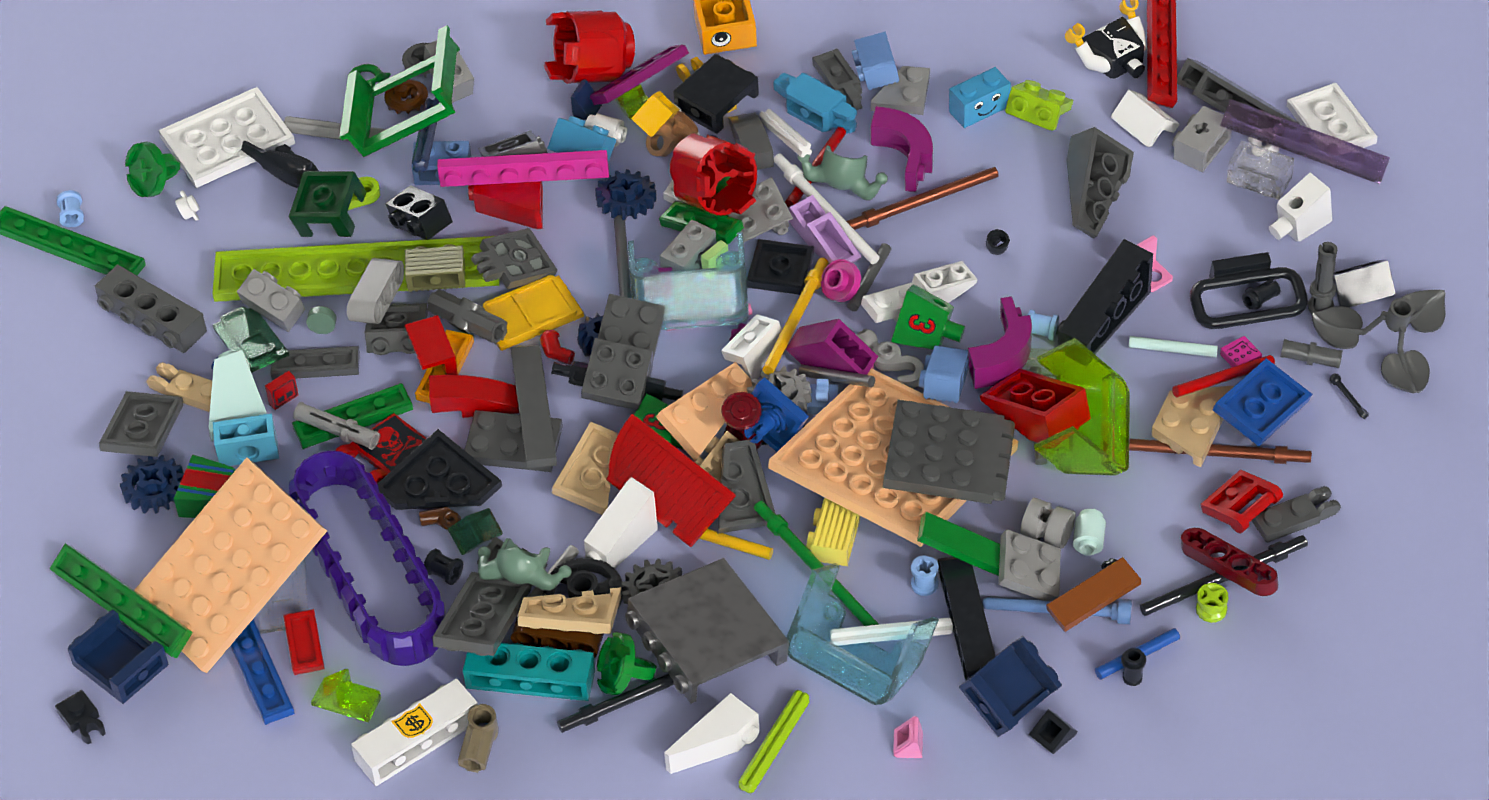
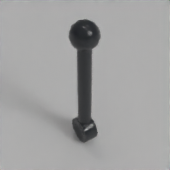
M1332 374L1330 377L1331 384L1337 385L1356 408L1357 413L1363 419H1366L1369 413L1341 382V376L1339 374Z

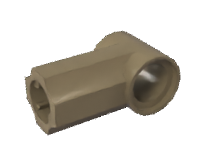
M478 704L471 708L468 713V727L458 758L459 766L467 771L478 773L486 769L493 741L497 738L499 731L496 713L491 706ZM480 723H488L485 726H478Z

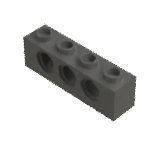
M119 265L115 266L95 285L98 297L97 302L102 309L117 314L128 324L136 325L148 336H155L169 348H175L185 353L207 332L202 312Z

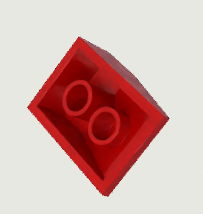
M1021 368L980 395V400L996 414L1004 415L1005 420L1013 421L1015 429L1028 440L1043 444L1044 446L1052 447L1058 444L1060 440L1078 430L1080 426L1091 419L1085 388Z

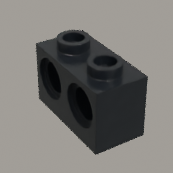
M411 185L385 203L389 212V221L395 228H400L413 236H418L425 240L431 239L453 222L444 199Z

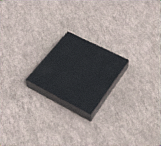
M758 239L746 280L747 288L800 295L805 286L804 280L810 271L814 256V246Z

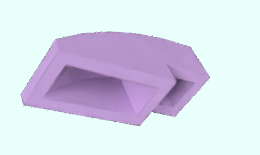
M813 195L789 207L793 217L789 222L808 246H814V252L820 258L827 259L829 264L837 259H845L852 263L861 259L862 256L831 212L826 214Z

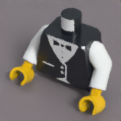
M1125 0L1120 2L1119 10L1128 16L1127 20L1121 17L1084 36L1085 29L1080 23H1076L1073 26V31L1071 28L1066 31V41L1076 44L1075 50L1087 69L1101 72L1112 79L1127 72L1133 78H1138L1143 74L1145 66L1142 63L1144 51L1147 47L1140 17L1135 14L1139 4L1138 0H1130L1132 8L1126 5Z

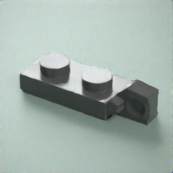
M834 49L812 57L813 66L827 86L845 95L846 103L850 104L851 107L856 108V110L862 109L860 80L839 50Z

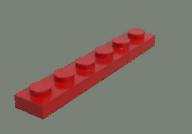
M1147 0V100L1169 108H1173L1177 103L1176 0Z

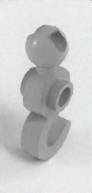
M863 329L856 334L879 356L874 363L877 369L881 371L911 370L914 372L913 374L900 375L897 381L913 389L919 386L921 370H924V364L920 359L910 355L901 356L899 346L893 342L878 343L877 335L872 330Z

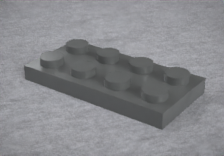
M471 572L433 635V647L445 648L448 651L471 652L480 656H494L517 616L523 598L529 595L531 584L519 585L511 583L506 579L486 581L480 579L477 572Z

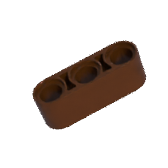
M517 617L511 634V640L513 643L525 646H549L563 650H583L585 652H592L595 658L604 633L593 634L591 632L518 626Z

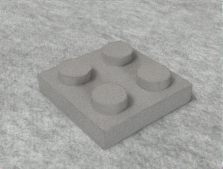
M1006 529L1001 535L998 585L1043 601L1055 600L1059 597L1061 548Z

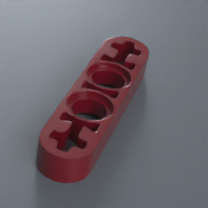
M1189 528L1181 534L1182 551L1188 557L1258 596H1269L1278 590V574L1271 566L1202 528ZM1214 553L1225 554L1222 557H1211ZM1236 566H1247V567H1248V568L1245 569V570H1234V569H1233V568L1236 567Z

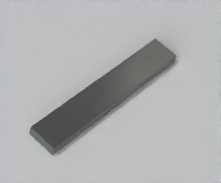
M540 345L512 347L511 358L527 468L557 466Z

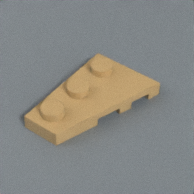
M590 422L554 483L552 494L603 515L608 508L611 485L606 480L609 475L610 456L618 433Z
M621 587L610 588V594L594 595L593 590L582 591V596L566 598L562 594L525 597L522 600L517 616L518 626L533 629L545 628L561 631L591 632L593 634H611L621 599Z

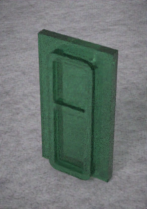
M237 308L222 315L221 321L212 325L229 350H234L235 352L243 351L251 373L290 356L289 351L263 317L251 308Z

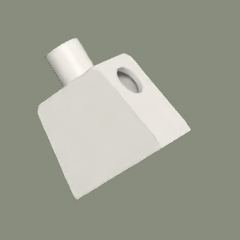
M1310 172L1278 201V220L1269 226L1270 233L1277 240L1288 234L1295 241H1302L1332 222L1330 188Z

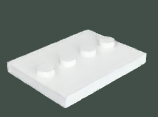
M258 87L159 130L160 138L179 161L181 168L195 188L256 162L241 150L243 141H248L266 151H275L276 147L284 144L288 146L295 144L293 134Z

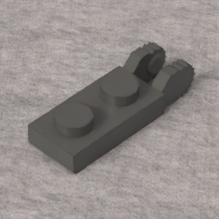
M1321 486L1320 488L1313 489L1308 495L1304 494L1266 508L1252 522L1265 542L1268 543L1319 524L1321 520L1336 515L1341 505L1334 499L1324 502L1331 497L1332 493L1329 487ZM1321 502H1324L1316 509V505L1320 504Z

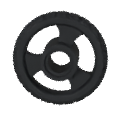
M581 557L576 558V560L571 559L566 561V563L563 562L550 573L551 575L557 573L563 565L571 568V575L559 582L567 585L569 598L582 596V591L593 590L594 595L610 594V588L621 587L619 606L621 605L623 600L622 579L615 568L611 567L607 562L588 557L583 559ZM592 572L601 574L607 580L598 583L597 577ZM556 587L551 591L544 590L543 594L554 595Z

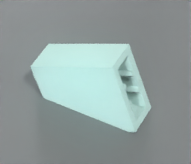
M229 350L220 354L217 359H214L209 415V437L211 441H214L212 422L267 414L242 350L237 352Z

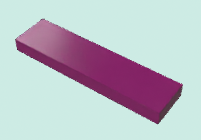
M686 45L669 46L597 90L590 96L593 104H606L686 56L689 54Z

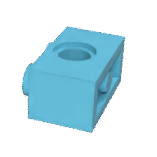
M272 413L212 422L214 445L219 463L228 466L240 465L246 457L253 462L279 459L277 434Z

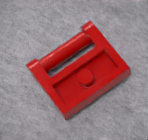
M1240 469L1201 503V508L1204 514L1230 525L1234 531L1241 534L1249 527V523L1270 504L1279 502L1283 498V492L1277 485ZM1258 494H1261V495H1262V496H1261L1259 499H1257L1252 505H1250L1244 512H1242L1241 514L1238 513L1243 507H1245L1250 501H1252Z

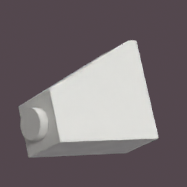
M631 477L585 538V558L602 560L610 564L611 567L616 568L658 530L654 492Z

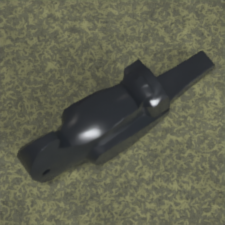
M243 141L241 150L257 161L263 169L294 188L299 187L304 171H319L312 161L294 154L291 147L286 144L276 147L275 151H266L248 141Z

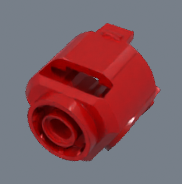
M602 10L566 11L552 13L546 19V25H555L553 41L555 61H548L544 64L550 80H563L567 84L580 83L583 79L589 83L612 82L621 77L625 69L631 67L635 56L633 30L630 24L624 22L616 12H603Z
M695 133L688 135L674 148L670 161V175L674 181L675 197L686 204L715 215H729L732 212L742 214L756 202L752 196L757 182L755 154L738 143L732 144L708 134L706 137ZM724 177H731L726 181L727 186L715 195L718 182Z

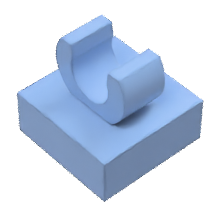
M817 379V384H810L812 401L807 403L808 414H818L838 395V384H829V379Z

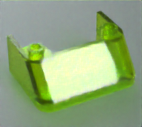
M1076 338L1037 356V361L1055 375L1057 380L1085 388L1091 419L1080 426L1078 430L1072 426L1034 444V449L1065 474L1116 476L1127 471L1129 468L1130 392L1125 380Z

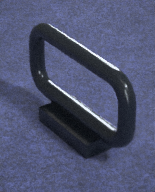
M1269 252L1212 261L1209 278L1198 281L1190 291V302L1194 316L1202 326L1209 329H1222L1295 317L1306 309L1308 297L1303 280L1295 270L1287 267L1270 268L1271 259ZM1284 278L1291 282L1296 297V303L1291 306L1212 318L1205 312L1201 294L1211 289Z

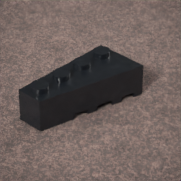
M1123 239L1066 320L1059 324L1056 331L1058 350L1087 365L1151 293L1153 253Z

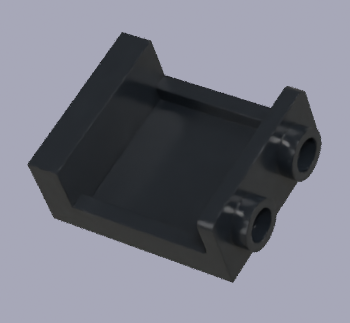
M714 54L673 91L674 104L691 120L718 134L724 128L723 116L745 96L748 95L755 99L759 95L758 77L752 72L735 65L731 60Z

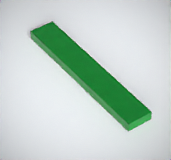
M7 206L0 210V235L105 275L115 266L119 265L138 276L146 266L144 258Z
M64 544L49 568L108 612L112 609L116 611L122 622L150 642L157 641L164 647L165 653L171 657L178 658L193 633L71 545Z

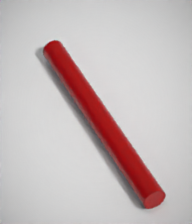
M843 127L836 128L812 162V166H818L822 163L827 145L834 152L846 135V130ZM795 186L785 201L787 207L798 203L804 195L797 186Z
M1268 355L1173 386V395L1178 398L1248 375L1266 358L1273 364H1275V359L1272 355Z

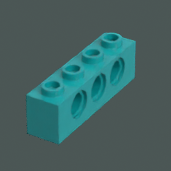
M501 643L494 656H480L467 652L463 667L466 689L589 701L595 675L592 652L578 649H555L549 646H525L519 643Z

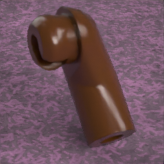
M448 507L419 512L421 527L437 524L448 531H454L461 525L460 515Z

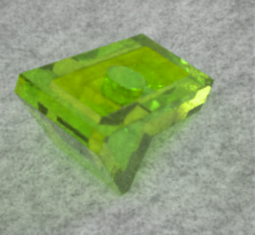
M343 669L324 677L311 701V705L369 723L381 700V693L379 690L352 683L349 669Z

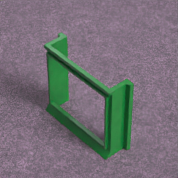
M448 25L438 29L436 54L388 79L370 86L357 70L348 74L339 135L342 141L348 139L359 153L365 157L455 113L452 105L456 55L460 48L450 37ZM434 68L431 92L439 100L440 104L369 138L374 97Z

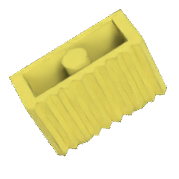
M824 498L822 507L815 509L813 525L816 526L815 532L809 531L806 547L811 550L820 562L848 566L860 523V515Z

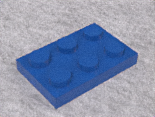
M1266 358L1220 398L1212 410L1252 442L1260 446L1306 405L1313 394Z

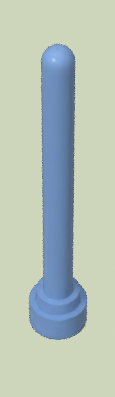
M986 597L982 600V605L987 610L1049 613L1046 605L1051 601ZM1119 599V602H1112V605H1107L1092 616L1111 617V620L1117 621L1118 624L1130 625L1132 600Z

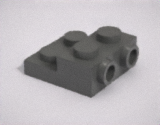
M531 130L478 148L481 157L548 153L540 136L535 137Z
M427 303L390 305L379 324L366 323L365 341L367 353H375L377 355L402 351L407 354L415 353L406 332L405 324L426 319L428 316Z

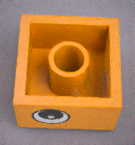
M693 0L694 19L704 55L757 46L756 23L750 0Z

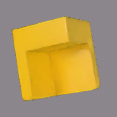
M658 91L651 95L631 119L652 137L680 109L661 91Z

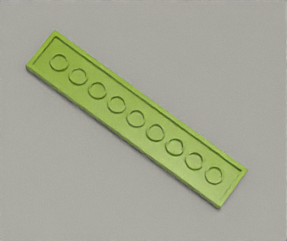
M494 236L217 251L215 254L213 299L214 302L241 300L237 290L253 269L261 274L263 271L270 273L278 280V285L283 288L290 286L301 297L352 294L372 258L402 261L404 264V278L398 291H408L405 277V250L414 249L418 246L426 248L443 247L446 244L463 245L465 257L464 288L500 286V279L485 282L482 277L483 273H479L477 265H474L471 260L474 254L482 252L479 247L482 239Z

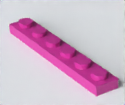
M607 150L438 159L437 165L440 187L609 178Z

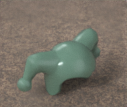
M827 145L822 163L818 166L811 165L809 162L810 155L806 154L804 157L798 155V160L802 164L803 176L806 180L827 183L838 190L850 189L864 200L870 201L880 190L881 185L887 182V175L883 172L876 175L874 182L869 183L867 181L865 172L868 156L866 155L860 158L842 157L833 153L831 147Z
M506 538L502 547L498 550L497 558L491 561L488 560L491 555L488 547L482 546L478 549V575L480 579L486 581L506 579L514 584H531L539 589L551 591L563 578L569 577L572 573L571 568L567 565L561 566L555 574L547 573L545 566L550 555V548L548 547L542 548L539 554H534L519 548L513 543L511 538Z

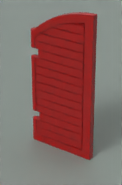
M631 414L624 423L613 445L609 462V475L606 480L618 490H621L632 477L653 491L657 521L666 528L672 522L676 523L677 526L673 529L672 533L689 547H692L736 495L634 414Z

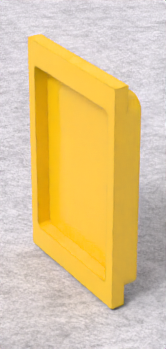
M548 275L483 303L485 311L508 322V332L505 338L497 342L500 351L539 336L546 330H553L584 317V312L559 275L556 277Z

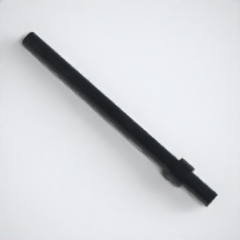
M1301 535L1285 543L1281 541L1268 546V550L1253 557L1265 564L1272 561L1277 563L1287 559L1288 554L1307 547L1308 542L1305 536ZM1236 566V567H1234L1233 569H1234V570H1245V569H1247L1248 567H1247V566ZM1215 572L1141 604L1140 610L1144 616H1147L1197 594L1199 588L1205 584H1221L1229 579Z
M666 674L594 706L592 704L583 706L578 709L579 712L557 721L559 730L563 733L582 724L587 726L597 722L600 716L673 686V679L669 674Z

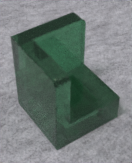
M490 508L467 515L448 528L461 555L468 554L484 542L490 541L494 537L498 538L503 534Z

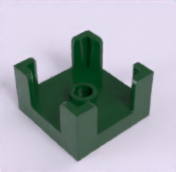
M304 171L288 217L301 237L313 236V232L307 223L331 224L338 236L352 237L355 224L347 211L353 193L360 202H363L367 191L354 171Z

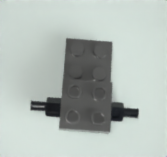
M609 294L599 335L594 340L589 363L574 361L572 366L554 362L551 374L569 377L568 382L570 384L582 386L581 398L637 410L646 394L661 401L663 398L676 401L683 396V390L666 387L665 380L650 377L666 312V306Z

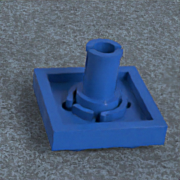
M764 377L757 383L751 393L761 404L760 420L752 428L744 430L747 439L755 433L756 436L750 442L758 443L762 439L777 452L802 429L809 416Z

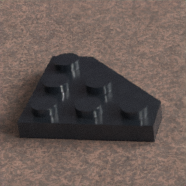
M437 429L378 482L377 485L379 493L384 495L388 504L396 510L481 506L502 487V482L448 436Z

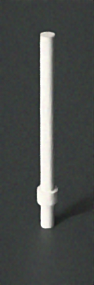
M781 153L777 154L774 157V163L784 172V177L792 185H796L807 197L813 195L826 214L831 212L855 248L871 264L877 263L880 256L803 177V172L795 164L792 165Z

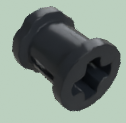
M436 548L428 553L424 561L428 575L435 574L445 579V582L449 585L455 584L463 571L464 564L461 559L455 558L453 560L442 555V552Z

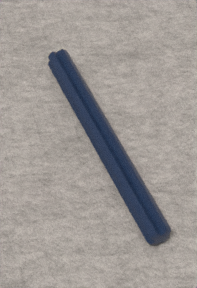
M436 97L433 100L427 98L423 111L438 105L439 100ZM437 122L418 131L411 162L413 164L412 170L416 173L419 170L425 172L428 168Z

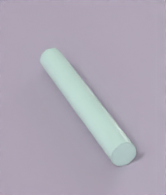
M1130 336L1129 339L1130 348L1217 358L1218 346L1136 336Z

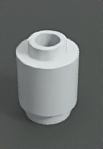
M591 114L585 122V127L590 129L596 125L609 130L608 136L617 139L614 147H617L619 143H623L626 138L627 127L624 126L623 120L602 114Z

